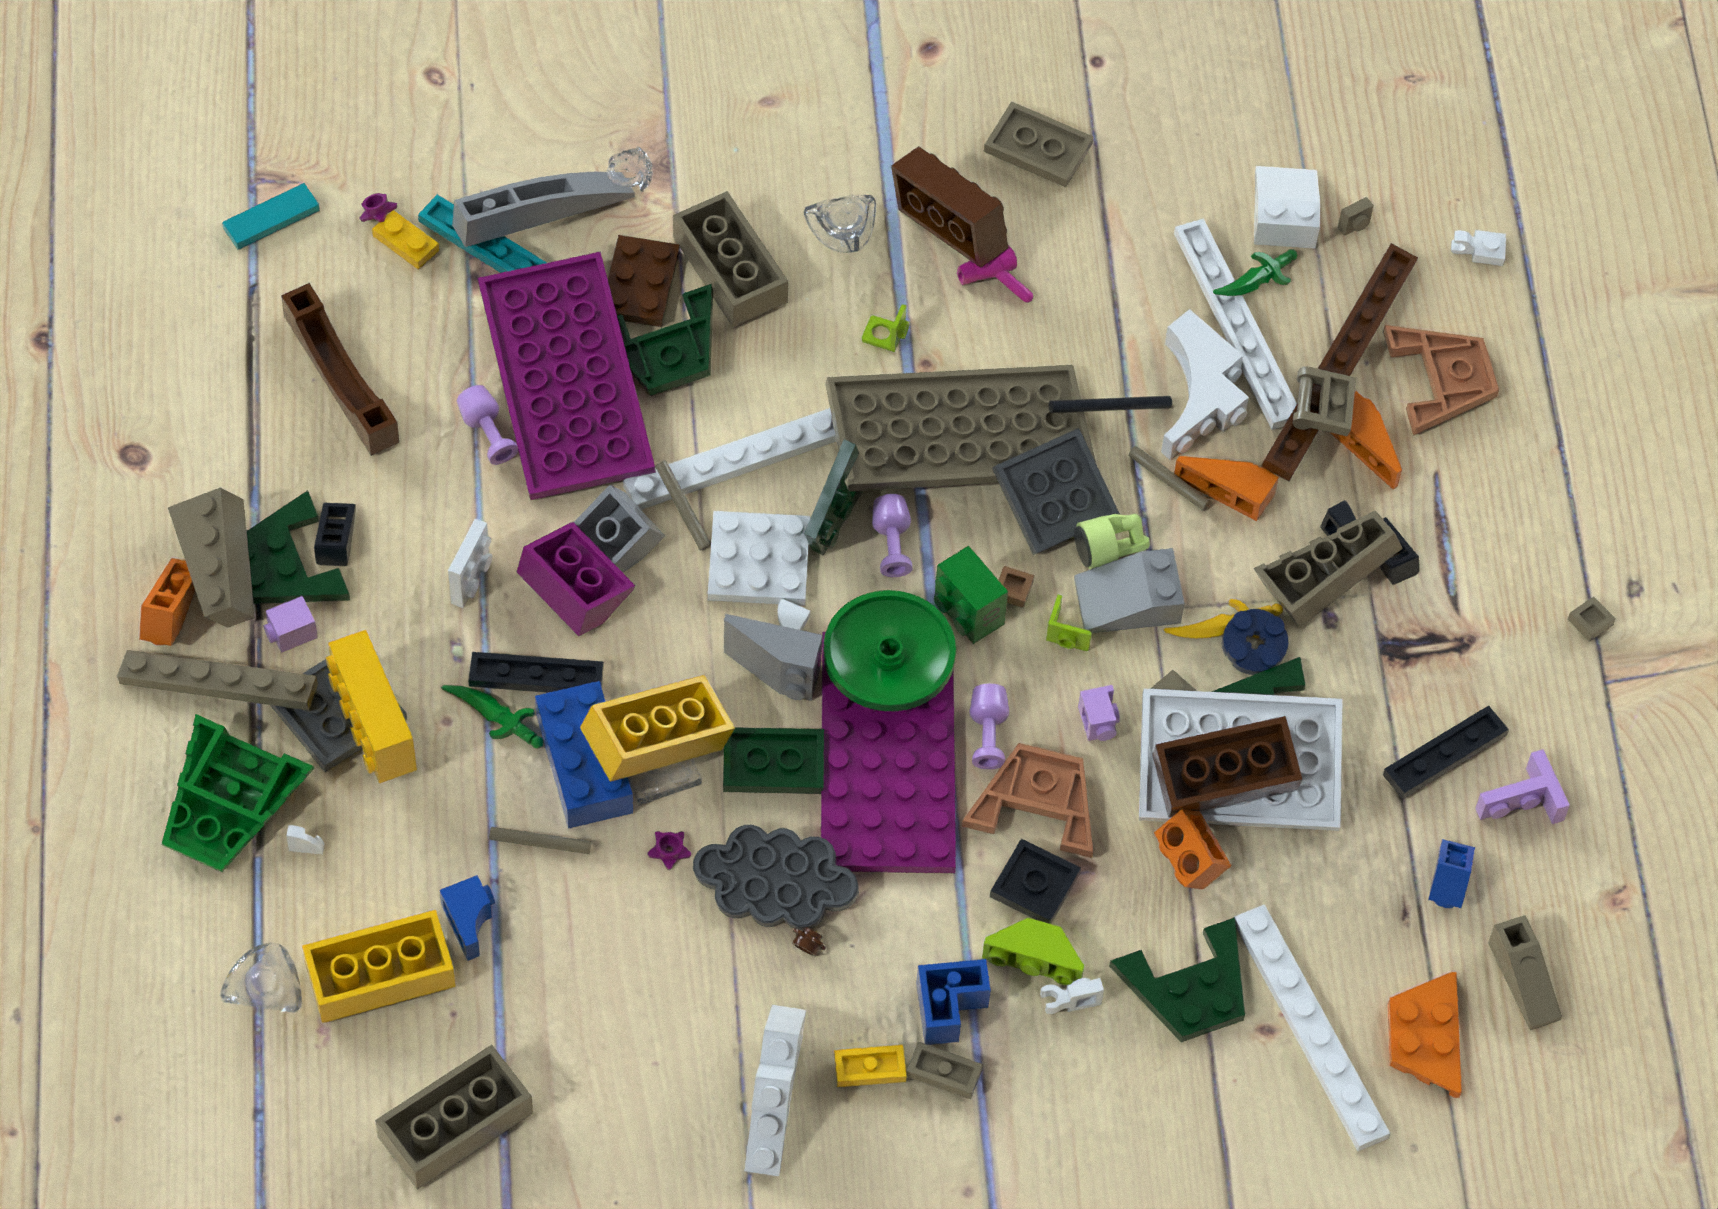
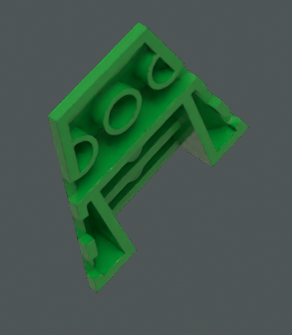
M195 714L193 733L186 748V759L183 771L179 775L178 790L175 801L172 802L162 845L217 871L223 872L313 771L314 766L285 753L281 758L230 736L224 726Z

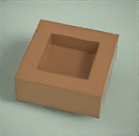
M1004 566L998 580L1008 591L1007 603L1024 608L1034 583L1035 575Z

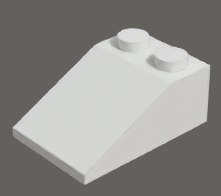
M1256 166L1254 244L1315 249L1320 229V195L1317 170Z

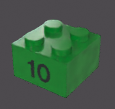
M969 545L937 565L934 602L942 613L946 612L951 617L960 635H966L974 644L1005 624L1008 591Z

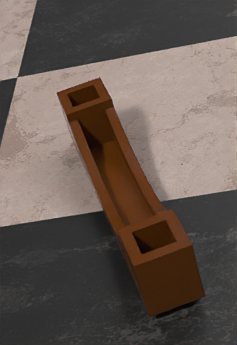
M305 284L281 295L284 318L369 454L372 456L398 444L399 433L396 419L383 398L379 399L354 366L324 310L323 303L311 284Z

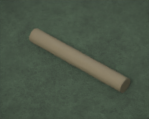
M1134 446L1131 449L1129 457L1202 511L1209 506L1211 501L1139 447Z
M667 461L658 463L655 468L699 550L706 549L711 543Z
M491 827L489 840L584 854H589L591 849V841L498 827Z

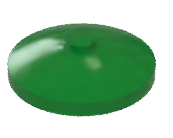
M895 590L875 591L863 594L849 601L831 619L824 638V664L833 684L853 702L873 710L903 711L928 702L945 687L954 669L956 642L949 622L930 602L907 592Z

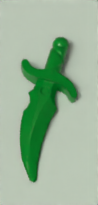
M1289 249L1275 259L1266 253L1254 252L1251 258L1259 261L1262 266L1251 267L1236 281L1224 287L1214 289L1213 293L1223 296L1247 294L1257 290L1261 284L1269 283L1271 278L1280 285H1288L1291 279L1285 277L1280 269L1297 259V251Z
M443 685L441 687L442 690L452 693L469 703L487 721L497 722L503 726L498 730L489 732L492 739H503L515 734L529 745L531 744L533 748L539 749L543 746V738L537 736L534 731L522 724L525 718L535 716L533 709L523 708L513 714L510 712L509 707L501 706L495 698L479 690L459 685Z

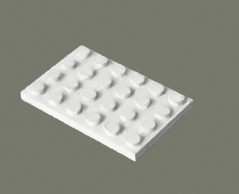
M1143 689L1139 821L1167 822L1171 819L1167 815L1152 757L1155 744L1286 716L1303 779L1299 789L1200 812L1207 824L1339 831L1341 820L1343 699Z

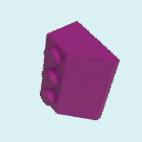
M573 521L524 546L516 571L578 636L603 624L635 588V585Z

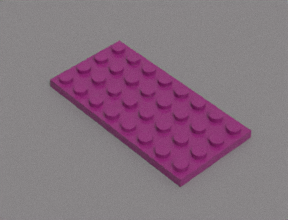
M601 251L478 278L530 500L656 473Z
M822 632L821 729H824L823 791H821V838L826 839L833 846L836 853V865L847 868L851 872L955 873L954 669L945 687L928 702L903 711L873 710L847 698L831 681L826 671L823 656L826 632Z

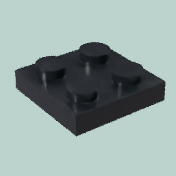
M1021 838L992 887L990 897L1035 920L1052 924L1078 879L1081 867Z

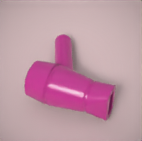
M1009 245L1007 250L982 268L971 261L958 266L957 276L962 285L996 277L1022 301L1029 303L1034 297L1028 288L1009 273L1017 268L1016 254Z

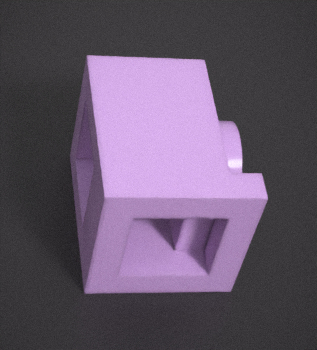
M1112 685L1080 691L1078 709L1088 741L1096 739L1106 741L1114 738L1117 734L1115 725L1120 722L1117 704L1112 703L1114 694Z

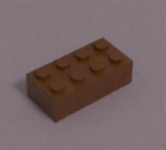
M919 146L891 165L898 210L980 268L1008 249L1007 228L1003 215L1004 207L997 197L990 196L978 184L970 182L961 176L955 168L948 167L936 155L929 154Z
M1286 716L1155 744L1152 753L1168 818L1173 817L1181 809L1203 811L1298 790L1303 780Z

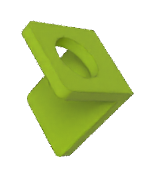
M901 305L894 322L872 315L862 335V342L895 352L900 339H905L910 322L906 321L907 305ZM883 326L889 330L890 335L885 339H877L872 335V330L875 327Z
M1058 594L1048 623L1046 641L1057 643L1059 646L1067 649L1076 648L1089 651L1091 631L1057 622L1062 603V595Z

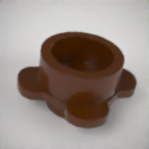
M804 927L803 931L794 928L793 932L796 933V937L792 944L795 947L815 957L820 949L825 951L826 947L821 942L822 936L807 927Z

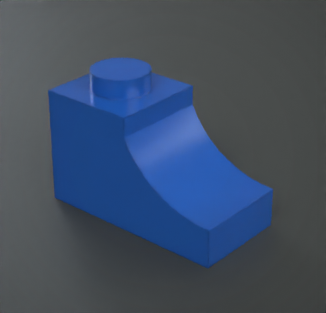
M1442 839L1428 900L1434 901L1435 904L1443 908H1462L1471 875L1475 847Z
M478 875L440 890L441 906L467 961L480 956L478 932L482 924L492 918L491 905L495 904L488 884L482 886Z

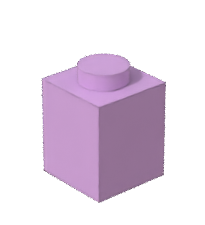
M302 596L266 610L268 624L263 625L266 636L270 643H277L281 653L318 638L315 620Z

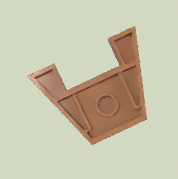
M1390 325L1384 326L1383 333L1390 357L1421 353L1435 399L1407 403L1406 412L1413 436L1498 396L1499 387L1484 338Z
M1018 743L962 820V827L995 834L1002 806L1067 821L1060 844V851L1092 858L1093 845L1083 758Z

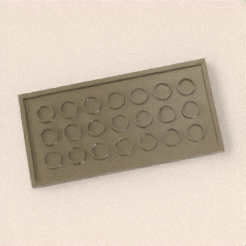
M1073 365L827 377L825 385L838 450L845 439L856 444L859 455L845 481L849 491L999 483L992 469L994 466L1077 428L1080 429L1095 460L1085 413H1050L1049 402L1051 400L1081 399Z

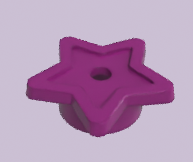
M372 194L361 203L365 211L359 219L361 222L372 219L384 222L387 213L397 209V203L389 202L386 194Z
M655 832L656 845L647 853L650 858L661 859L667 870H671L677 860L690 858L691 852L683 845L684 832ZM672 847L673 849L672 851H667L666 848Z

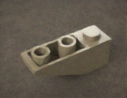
M1526 915L1494 925L1488 944L1529 1029L1533 1030L1560 1021L1562 1015L1542 950Z

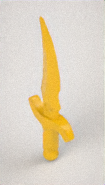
M1237 599L1229 600V606L1235 608L1238 612L1249 610L1243 602ZM1279 603L1258 608L1275 616L1283 613V607ZM1221 613L1199 623L1169 627L1163 630L1165 633L1183 638L1217 637L1224 633L1228 622L1235 614L1225 615ZM1253 635V636H1252V637H1254V638H1259L1258 635Z

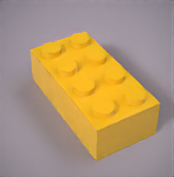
M367 630L329 642L330 656L325 657L330 672L328 678L333 691L339 692L341 697L339 703L345 719L350 718L353 726L351 727L354 741L357 747L362 746L364 751L362 757L368 773L374 772L380 784L416 771L417 765L412 734Z
M705 675L594 704L587 713L580 729L611 782L721 751L735 727Z
M436 910L302 945L306 969L322 1023L456 987L454 968Z

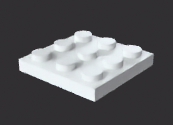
M713 511L708 601L779 604L782 598L796 605L805 606L809 543L804 533L810 521V516Z

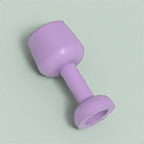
M475 385L464 390L457 398L460 413L467 426L472 428L482 427L491 443L487 452L490 463L499 465L511 460L518 453V446L511 439H503L493 422L499 412L496 400L483 385Z
M898 494L879 496L873 503L872 525L878 533L887 536L888 556L880 564L881 574L887 577H902L913 570L910 558L901 554L899 534L909 528L911 518L905 498Z
M990 683L981 684L973 689L970 705L971 718L976 723L983 725L982 747L974 752L972 764L980 769H998L1004 764L1005 755L1002 750L996 747V725L1003 723L1009 716L1006 689L1003 686Z

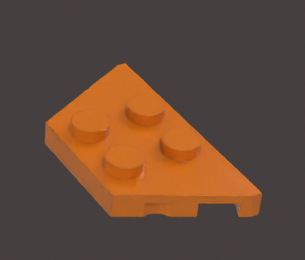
M1450 972L1389 998V1057L1391 1067L1403 1073H1410L1417 1080L1427 1085H1430L1432 1082L1450 1091V1096L1460 1098L1462 1089L1457 973Z

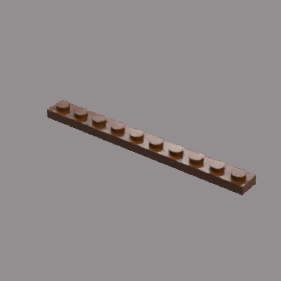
M1392 243L1390 244L1318 369L1351 376L1413 269L1418 257ZM1318 384L1312 385L1310 412L1316 414L1319 411L1321 385ZM1298 403L1261 467L1287 481L1291 480L1319 431L1313 428L1303 430L1293 426V416L1297 412Z

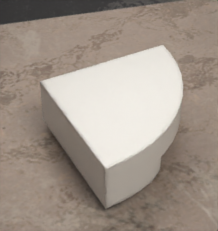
M781 598L778 604L780 626L803 630L810 617V610Z
M288 825L286 836L289 851L323 855L324 842L318 835L313 838L305 834V828Z

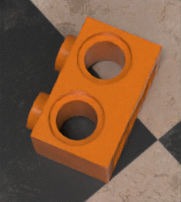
M1181 809L1154 832L1160 843V851L1170 860L1175 869L1176 879L1186 888L1205 889L1232 866L1200 811Z

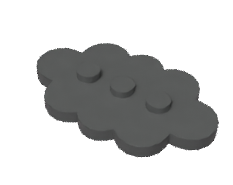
M742 825L730 833L726 845H707L696 853L693 860V871L697 880L703 886L715 889L716 903L719 910L725 916L744 918L751 915L759 925L764 927H773L785 921L791 928H796L800 931H803L804 927L809 929L815 928L822 922L826 910H845L855 903L859 895V885L855 875L849 869L836 865V853L833 846L826 839L808 837L800 840L794 831L787 828H779L767 834L758 826Z

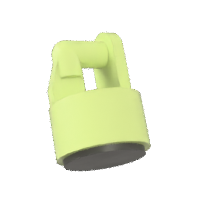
M1138 514L1101 516L1079 522L1074 529L1075 544L1083 565L1090 570L1119 560V557L1144 551L1150 547L1149 537L1144 536L1142 519ZM1129 531L1128 538L1116 539V533Z

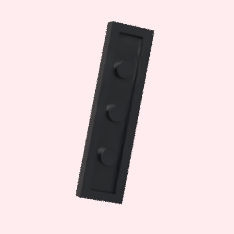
M472 652L468 682L469 687L545 693L600 681L602 687L604 662Z
M1488 705L1386 767L1383 776L1399 796L1404 799L1507 736L1509 729Z

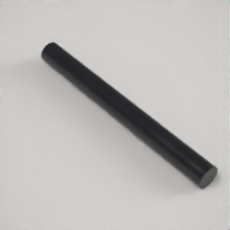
M1171 396L1051 400L1049 402L1050 413L1163 409L1171 408L1172 398Z

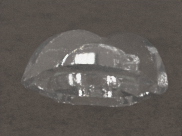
M849 195L823 200L805 207L804 216L813 234L826 247L841 253L857 252L866 246L872 235L876 216V200L872 195Z
M265 943L246 952L234 964L224 981L221 990L222 1001L275 1011L297 1012L302 1006L301 987L295 964L288 951L278 943Z

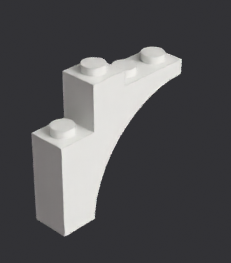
M1190 309L1167 327L1165 345L1173 352L1183 369L1189 394L1184 412L1163 438L1161 453L1169 460L1178 453L1184 454L1193 445L1194 440L1201 435H1208L1215 425L1224 432L1232 425H1239L1247 415L1246 409L1249 397L1233 384L1242 374L1243 355Z
M772 1005L764 1029L760 1064L755 1078L744 1169L746 1172L779 1176L794 1078L803 1038L806 1010L777 1005Z

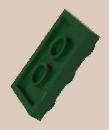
M735 727L724 746L723 792L821 794V791H823L824 729Z

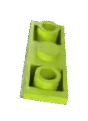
M1026 918L987 936L984 941L982 958L987 959L996 966L1003 967L1008 965L1021 969L1022 972L1031 976L1042 975L1052 978L1062 985H1071L1074 981L1083 977L1084 964L1059 926Z

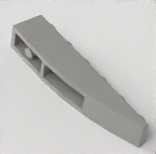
M580 172L539 177L511 183L454 200L452 226L464 246L468 247L634 198L635 192L622 172Z

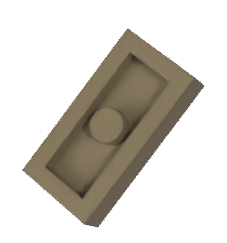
M918 1042L906 1075L908 1078L971 1099L983 1070V1064Z

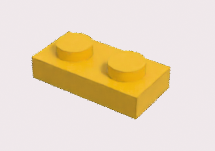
M394 210L386 216L384 222H379L372 228L373 237L418 270L440 251L438 242Z
M903 1045L834 1050L837 1087L906 1082L907 1075Z

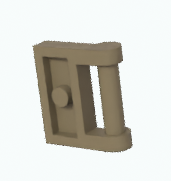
M1307 366L1300 368L1297 377L1300 383L1297 412L1293 416V426L1303 430L1313 428L1348 436L1352 425L1356 377ZM1313 384L1321 385L1318 414L1310 412Z

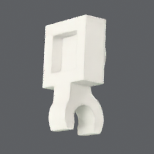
M1475 230L1472 237L1466 231H1455L1454 240L1451 241L1452 253L1472 254V262L1498 266H1503L1506 234Z
M1082 978L1074 981L1071 985H1067L1066 990H1062L1056 985H1046L1041 988L1040 995L1041 998L1052 996L1056 999L1055 1002L1046 1004L1045 1008L1046 1014H1055L1066 1008L1068 1012L1101 1005L1104 988L1100 978L1093 980Z

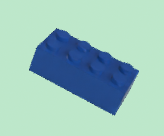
M600 681L535 696L536 716L568 829L633 814V793L628 777L610 782L580 729L591 706L605 702Z

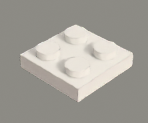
M474 519L448 569L451 604L464 608L469 597L473 598L479 586L478 578L482 571L487 572L492 561V554L489 553L491 537L488 536L487 523Z

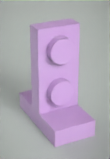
M1543 749L1532 752L1526 767L1530 779L1480 793L1475 808L1480 820L1489 817L1498 819L1516 809L1528 810L1534 808L1540 802H1542L1552 824L1565 820L1570 804Z

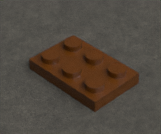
M618 235L608 283L616 314L623 315L625 322L662 327L680 253V244Z

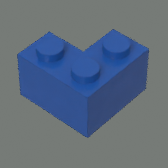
M986 959L918 965L916 985L924 1044L933 1045L959 1042L961 1028L959 1011L989 1007L991 988Z

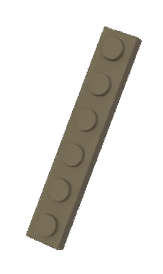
M131 650L126 651L117 675L119 684L302 710L310 709L318 686L317 678L313 675Z

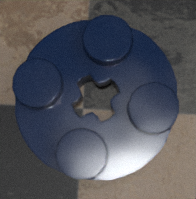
M1249 609L1239 611L1228 622L1222 636L1223 652L1233 663L1232 666L1245 674L1255 675L1275 667L1282 662L1288 649V634L1285 630V624L1280 617L1274 616L1265 610ZM1258 635L1263 640L1264 645L1260 644L1257 649H1252V644L1246 642V638Z

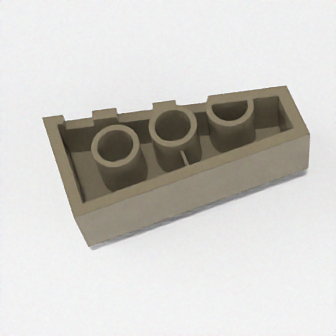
M218 488L168 507L204 617L227 628L254 619L244 499L222 488Z
M1373 511L1338 528L1334 534L1323 539L1320 536L1310 541V545L1293 553L1291 551L1279 556L1280 559L1268 565L1263 563L1255 567L1254 570L1262 583L1300 628L1400 551L1402 546L1394 531L1376 511Z

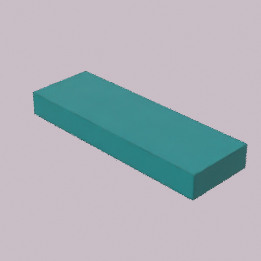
M302 183L223 221L222 225L224 231L237 250L320 211V207L305 183Z

